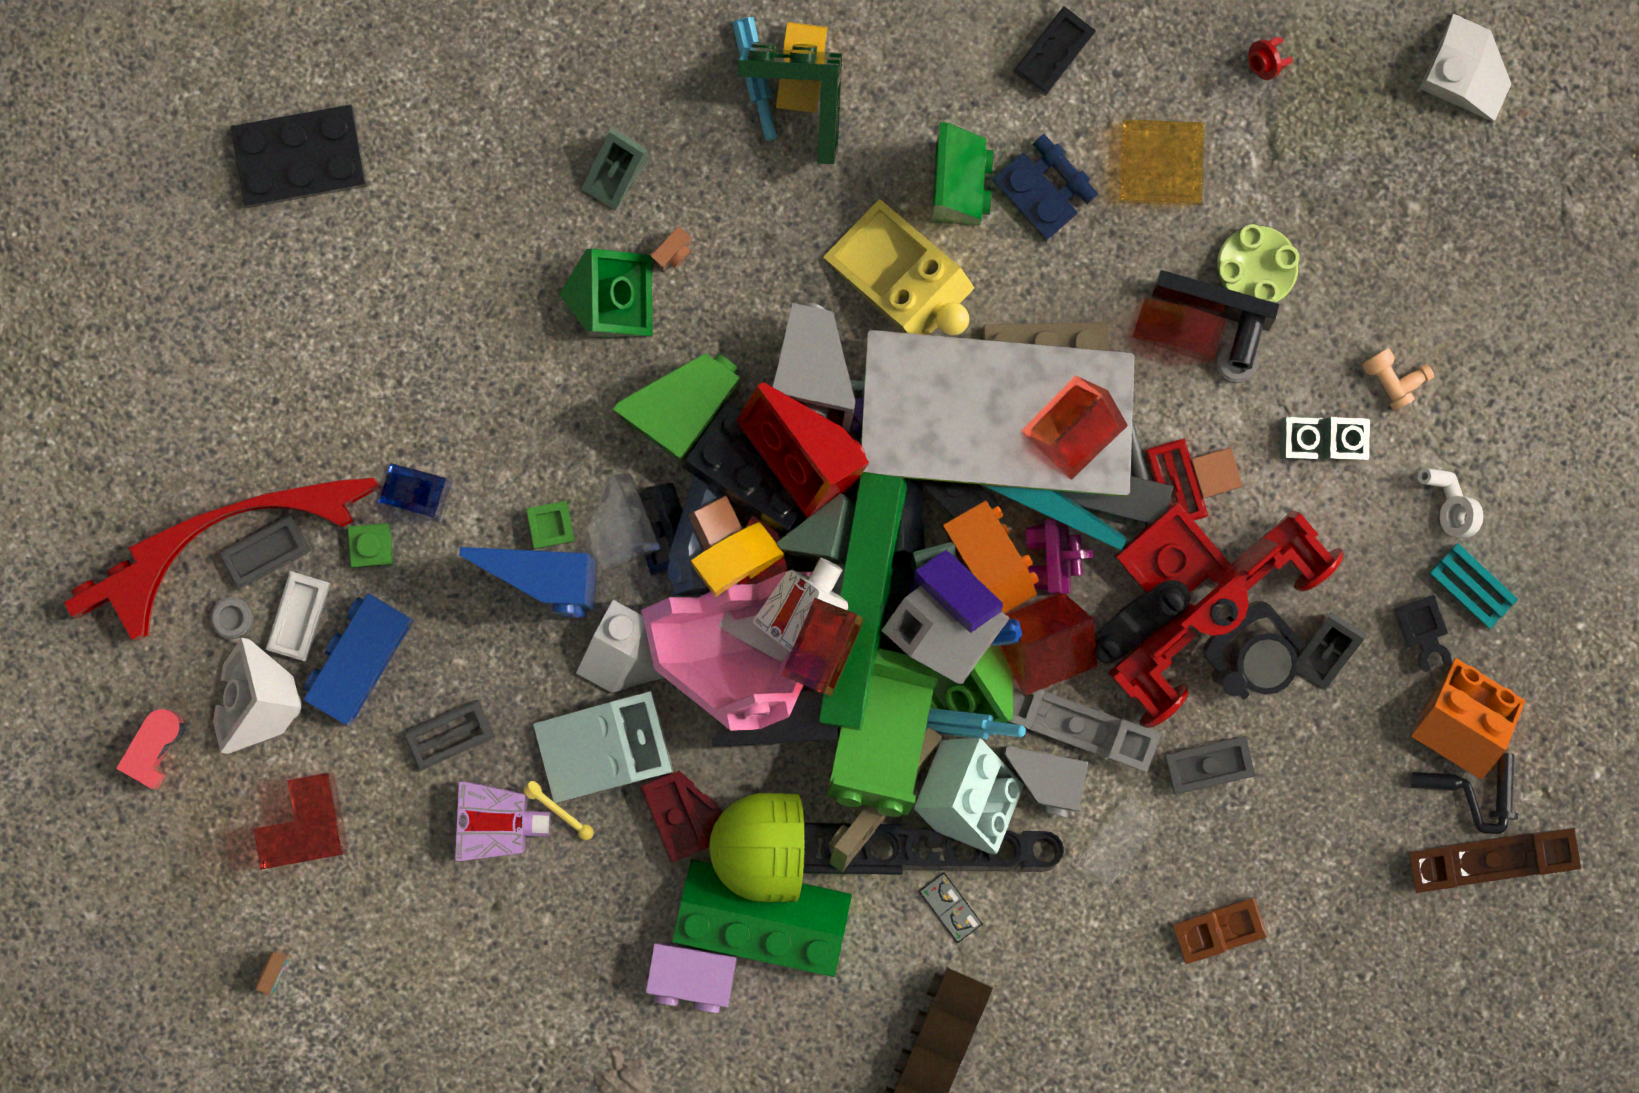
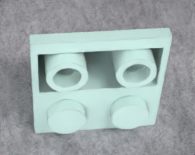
M981 738L941 740L914 809L936 832L987 853L997 854L1024 784Z

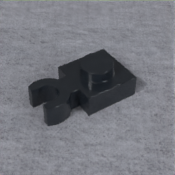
M1435 595L1394 609L1407 648L1419 644L1421 651L1418 655V664L1423 672L1431 671L1428 657L1432 652H1436L1441 656L1444 665L1451 664L1452 658L1449 650L1439 644L1437 638L1449 633Z

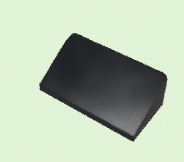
M673 483L657 485L625 498L651 575L668 570L670 562L669 553L683 512Z

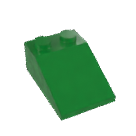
M946 122L939 123L936 139L931 223L981 225L982 215H990L991 190H984V174H992L994 150L986 149L985 137Z

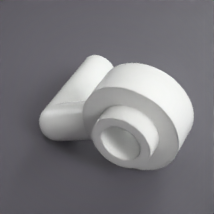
M1422 468L1418 473L1419 482L1425 485L1443 487L1447 499L1440 511L1442 529L1448 535L1454 537L1469 538L1475 535L1483 522V510L1479 502L1471 497L1463 496L1454 473Z

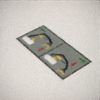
M945 872L919 890V893L957 944L983 925Z

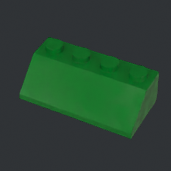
M691 859L672 942L835 977L852 894L802 883L801 893L797 902L748 900L735 894L722 883L712 863Z

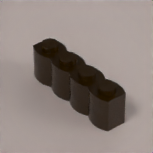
M947 966L943 974L935 972L926 993L933 997L927 1012L918 1011L910 1033L917 1035L910 1051L905 1048L902 1049L893 1071L900 1073L894 1089L886 1086L883 1093H949L993 987Z

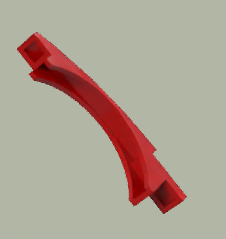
M375 478L338 480L266 493L194 516L129 547L136 561L134 564L131 565L129 560L123 561L107 571L109 577L95 585L94 581L90 580L71 590L73 597L65 601L64 604L71 617L81 618L110 601L131 640L140 641L150 635L153 605L165 574L183 549L205 530L235 515L260 509L276 508L312 513L344 528L354 522L347 507L381 489L382 486Z

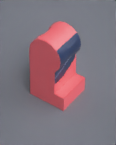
M168 709L151 712L144 720L116 769L151 789H158L166 774L157 768L169 746L178 742L183 736L185 726L182 717L177 712Z

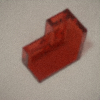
M334 772L287 780L294 821L254 828L261 870L348 854Z

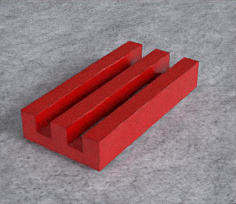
M1185 438L1146 449L1145 455L1153 481L1165 484L1156 455L1163 454L1172 486H1174L1173 490L1177 502L1194 521L1208 517L1209 515ZM1178 449L1197 509L1196 512H1189L1172 457V450Z

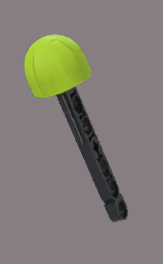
M758 793L737 800L726 808L718 818L710 838L712 865L722 883L732 892L743 898L761 902H797L801 893L803 873L902 875L903 870L1008 872L1019 866L1020 872H1046L1056 867L1064 854L1063 842L1052 832L1022 831L1019 835L1011 830H1006L1003 841L1010 843L1014 849L1012 860L1000 861L994 854L973 847V858L962 861L957 859L952 852V844L957 840L940 834L934 829H902L901 824H880L846 869L841 872L829 863L832 855L829 851V842L842 825L849 828L852 823H804L800 795L785 793ZM817 838H822V839H823V841H822V843H821V848H820V853H821L822 859H817V858H816L817 853H818V848H819V844H818V839H817ZM875 839H885L892 847L891 857L884 860L877 859L870 851V843ZM919 840L924 841L926 848H938L941 845V840H945L943 848L945 861L940 860L941 852H929L925 859H920L919 852L912 851V848L918 844ZM1039 841L1051 844L1055 852L1054 859L1050 862L1038 860L1033 852L1034 844Z

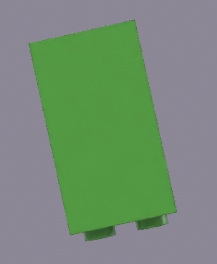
M878 648L862 731L840 728L826 796L836 798L837 803L847 807H859L861 804L877 808L880 814L890 817L909 814L916 800V795L913 794L933 689L940 678V673L911 658L909 655Z

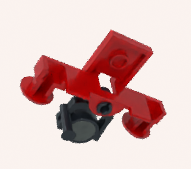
M1178 502L1170 505L1164 513L1129 541L1114 557L1145 593L1166 580L1179 581L1190 592L1206 578L1217 587L1195 606L1189 603V606L1182 613L1153 632L1108 672L1110 677L1127 696L1135 697L1146 709L1139 724L1145 728L1155 727L1174 715L1186 701L1189 694L1187 685L1181 684L1172 688L1161 673L1172 664L1170 659L1196 637L1189 628L1190 625L1201 633L1211 635L1204 645L1203 655L1214 668L1212 680L1222 686L1228 695L1237 696L1245 700L1250 695L1245 690L1246 688L1253 692L1267 695L1278 693L1288 687L1294 679L1298 667L1297 654L1294 649L1300 651L1306 645L1270 604L1264 601L1249 603L1247 591L1273 568L1279 570L1288 561L1301 574L1294 583V589L1300 592L1309 591L1327 580L1337 570L1344 556L1341 548L1328 552L1316 538L1319 534L1300 512L1292 510L1230 564ZM1218 604H1224L1225 606L1224 613L1221 616L1217 615ZM1267 617L1282 636L1266 630L1250 631L1241 636L1232 648L1230 655L1232 672L1228 671L1221 661L1223 650L1227 644L1247 625Z

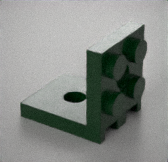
M752 42L751 48H744L738 60V77L821 81L817 163L834 164L838 152L842 53L817 52V46L812 44H794L792 50L776 49V43Z

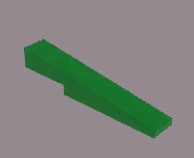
M863 472L861 474L840 596L848 602V610L831 649L819 723L822 725L862 731L894 571L891 565L907 490L902 477Z

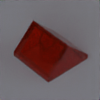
M1075 375L1021 432L1072 480L1128 424L1107 389Z
M1057 594L1006 614L1009 619L1018 620L1022 630V638L1016 644L1001 645L1024 697L1097 667L1094 620L1067 594Z
M814 598L781 676L832 697L864 619L853 612Z

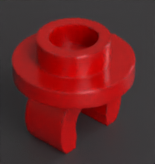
M1275 37L1270 41L1261 39L1251 44L1248 53V63L1251 70L1263 80L1276 78L1281 70L1293 62L1292 56L1281 59L1276 49L1278 45L1284 42L1282 37Z

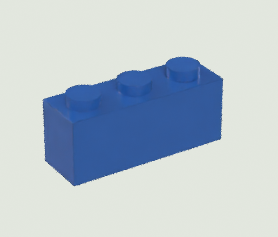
M369 593L364 600L360 597L355 600L346 616L351 621L343 635L338 632L334 635L325 650V654L330 657L322 670L318 668L313 670L303 688L308 691L304 698L306 702L349 726L354 722L414 622V619Z

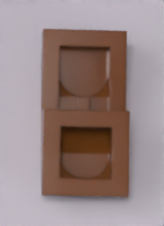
M1255 897L1173 924L1186 964L1224 953L1229 949L1261 940L1268 936Z

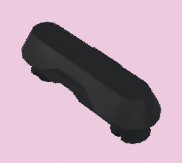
M1166 580L1149 592L1138 596L1093 635L1091 648L1097 659L1102 663L1109 664L1122 658L1142 643L1151 633L1182 613L1189 606L1191 599L1190 591L1179 581Z

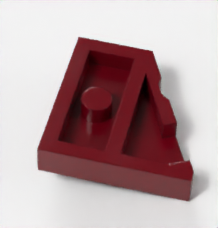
M680 770L640 786L670 863L710 848L713 827L723 811L708 795L703 794L696 788L694 783Z

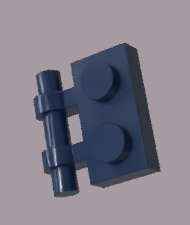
M1043 134L1032 144L1042 155L1035 164L1023 152L994 177L992 182L1047 242L1078 214L1068 200L1077 193L1088 205L1099 194L1089 184L1090 177L1083 170L1079 172L1064 156L1066 151L1059 143L1054 145ZM1051 167L1067 182L1060 191L1044 175Z

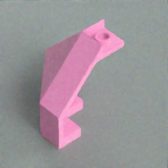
M786 572L758 584L733 585L717 597L712 592L700 597H669L641 610L654 669L730 731L762 729L789 718L813 662L796 656L791 652L784 661H779L719 627V623L727 612L731 613L734 620L757 615ZM799 572L808 577L812 574V572Z

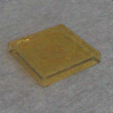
M1123 119L1119 203L1201 206L1205 122Z

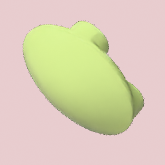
M1250 224L1233 233L1222 245L1217 259L1218 276L1222 286L1226 289L1276 303L1283 299L1296 283L1299 272V253L1279 231L1265 226Z

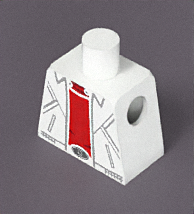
M820 558L810 577L794 570L786 572L752 623L794 655L824 667L848 610V602L832 591L842 569L832 562Z

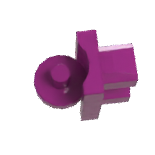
M1054 518L1044 519L1045 524L1026 528V545L1028 550L1046 549L1047 565L1029 566V574L1035 572L1039 579L1034 584L1036 589L1048 590V593L1070 594L1071 576L1083 575L1082 560L1094 559V550H1082L1081 534L1069 535L1068 525Z

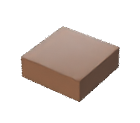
M1231 447L1191 459L1203 499L1243 487Z
M727 496L719 498L688 514L705 551L727 537L743 530Z

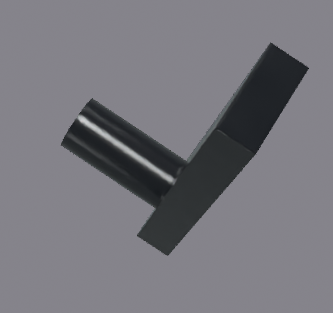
M1160 270L1151 297L1239 322L1228 363L1236 368L1245 370L1252 369L1262 330H1270L1280 305L1164 270Z

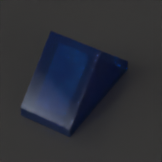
M391 463L379 503L440 521L452 482L438 475Z

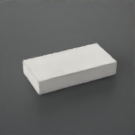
M290 571L266 650L307 662L331 583Z

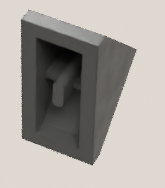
M1332 612L1324 614L1305 643L1306 646L1297 656L1298 667L1296 671L1326 690L1364 641L1367 634Z

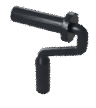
M1503 753L1498 759L1496 811H1489V818L1497 819V824L1483 822L1473 787L1467 779L1461 778L1456 774L1412 772L1411 788L1451 791L1463 788L1477 830L1482 833L1500 834L1507 829L1509 820H1518V813L1512 812L1514 754Z

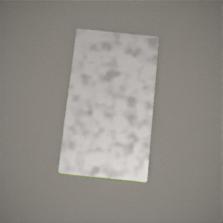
M870 330L867 334L861 445L870 463L863 472L910 479L1126 497L1130 493L1134 354Z

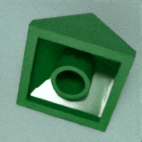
M593 248L586 249L559 295L585 328L589 338L652 337L651 255Z

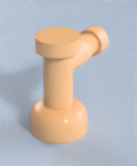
M1387 348L1362 363L1361 366L1366 374L1371 376L1377 375L1392 400L1390 404L1392 410L1396 411L1412 402L1415 398L1411 391L1418 388L1424 381L1428 382L1434 378V373L1429 365L1424 364L1417 371L1398 379L1391 368V365L1394 363V355Z

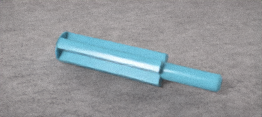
M754 17L740 18L731 22L740 56L744 48H751L752 42H759ZM745 77L751 104H757L764 138L767 141L775 140L777 135L768 100L773 99L768 78Z
M934 708L929 710L926 730L930 727L939 734L986 740L988 735L993 734L1023 737L1026 733L1024 725L993 722L991 715Z

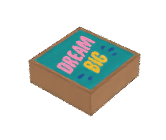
M281 950L271 952L255 985L256 990L268 996L274 994L292 955Z

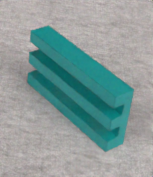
M1459 543L1455 544L1428 573L1488 630L1519 600ZM1457 556L1504 601L1499 604L1459 567L1453 559ZM1446 567L1494 611L1490 616L1442 573Z

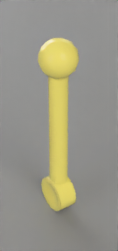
M531 781L525 785L523 790L528 798L538 799L578 831L580 839L587 841L593 837L594 831L591 826L587 824L582 825L543 794L538 783Z

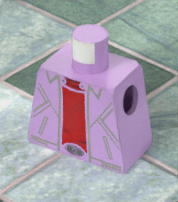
M461 781L458 788L455 861L525 852L526 836H550L551 813L527 811L528 797L524 793Z

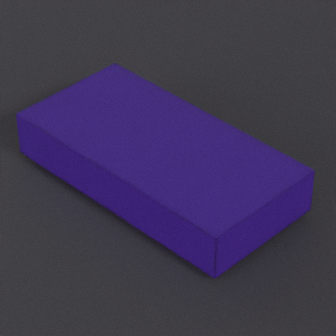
M947 549L915 571L914 580L970 633L1002 612L1003 602Z

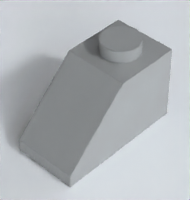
M1005 746L1003 755L1035 802L1045 804L1044 813L1068 817L1069 809L1079 811L1088 762Z

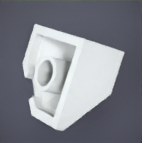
M1453 14L1419 89L1494 122L1511 86L1507 71L1491 30Z
M613 600L598 626L576 674L611 693L664 678L654 669L643 616Z
M241 638L223 664L221 681L228 683L224 690L223 706L216 705L213 718L220 753L225 754L283 734L301 710V697L297 692L294 677L250 639Z

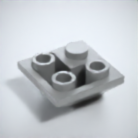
M920 586L903 599L881 631L911 658L954 682L963 684L1007 623L1009 617L1000 612L970 633Z

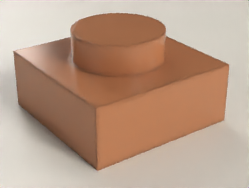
M678 226L651 255L652 261L664 272L670 265L677 269L692 252L688 248L692 243L691 237Z

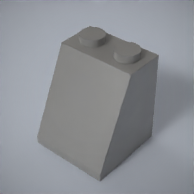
M792 303L773 388L841 426L849 434L855 398L833 311L825 310L822 306L815 303H803L802 305Z

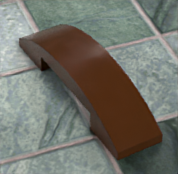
M1575 828L1478 840L1409 852L1415 893L1581 869Z

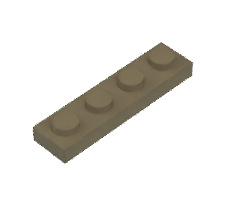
M930 727L925 731L916 778L935 756L942 739V735ZM861 804L854 811L853 815L857 818L849 828L842 825L832 838L829 845L834 849L829 863L841 872L846 869L887 817L880 814L877 808Z

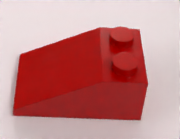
M765 382L757 385L736 419L740 428L807 518L840 493L847 496L870 463L866 458L862 445L852 439L844 428Z

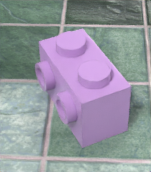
M656 941L654 943L646 993L655 994L654 1002L678 1006L679 999L695 1001L694 1009L719 1013L720 1006H729L737 956Z

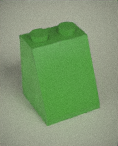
M705 353L619 401L613 410L620 419L684 464L726 401L729 402L741 386L740 378L737 376L739 372L737 370L738 367L719 353L714 359Z

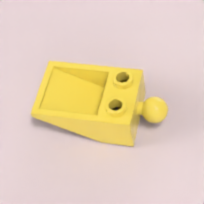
M881 199L823 257L902 333L930 335L939 327L943 333L954 336L961 334L968 327L969 314L960 303L975 287L960 266Z

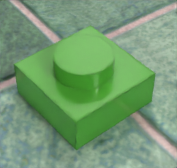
M568 501L526 508L534 549L575 542Z
M390 523L348 527L351 568L394 565Z

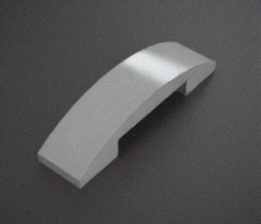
M1013 679V719L1009 722L1024 725L1029 730L1148 772L1162 733Z

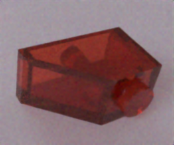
M1145 298L1132 338L1210 363L1215 357L1227 319L1189 306Z

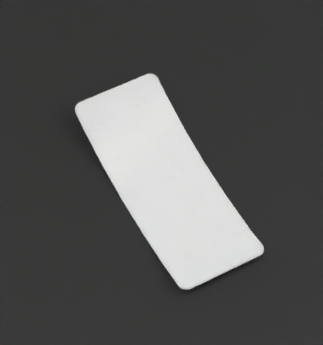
M730 612L725 614L719 623L721 629L779 661L786 659L790 651L752 623L756 615L734 620Z

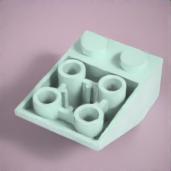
M651 691L533 724L553 802L555 803L674 772L654 694Z

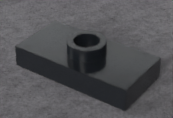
M1063 6L1016 66L1013 73L1046 97L1093 37L1096 30Z

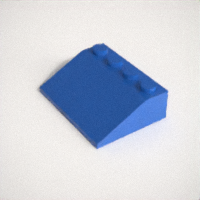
M460 547L459 556L552 607V612L560 615V617L585 618V610L595 611L597 561L588 553Z

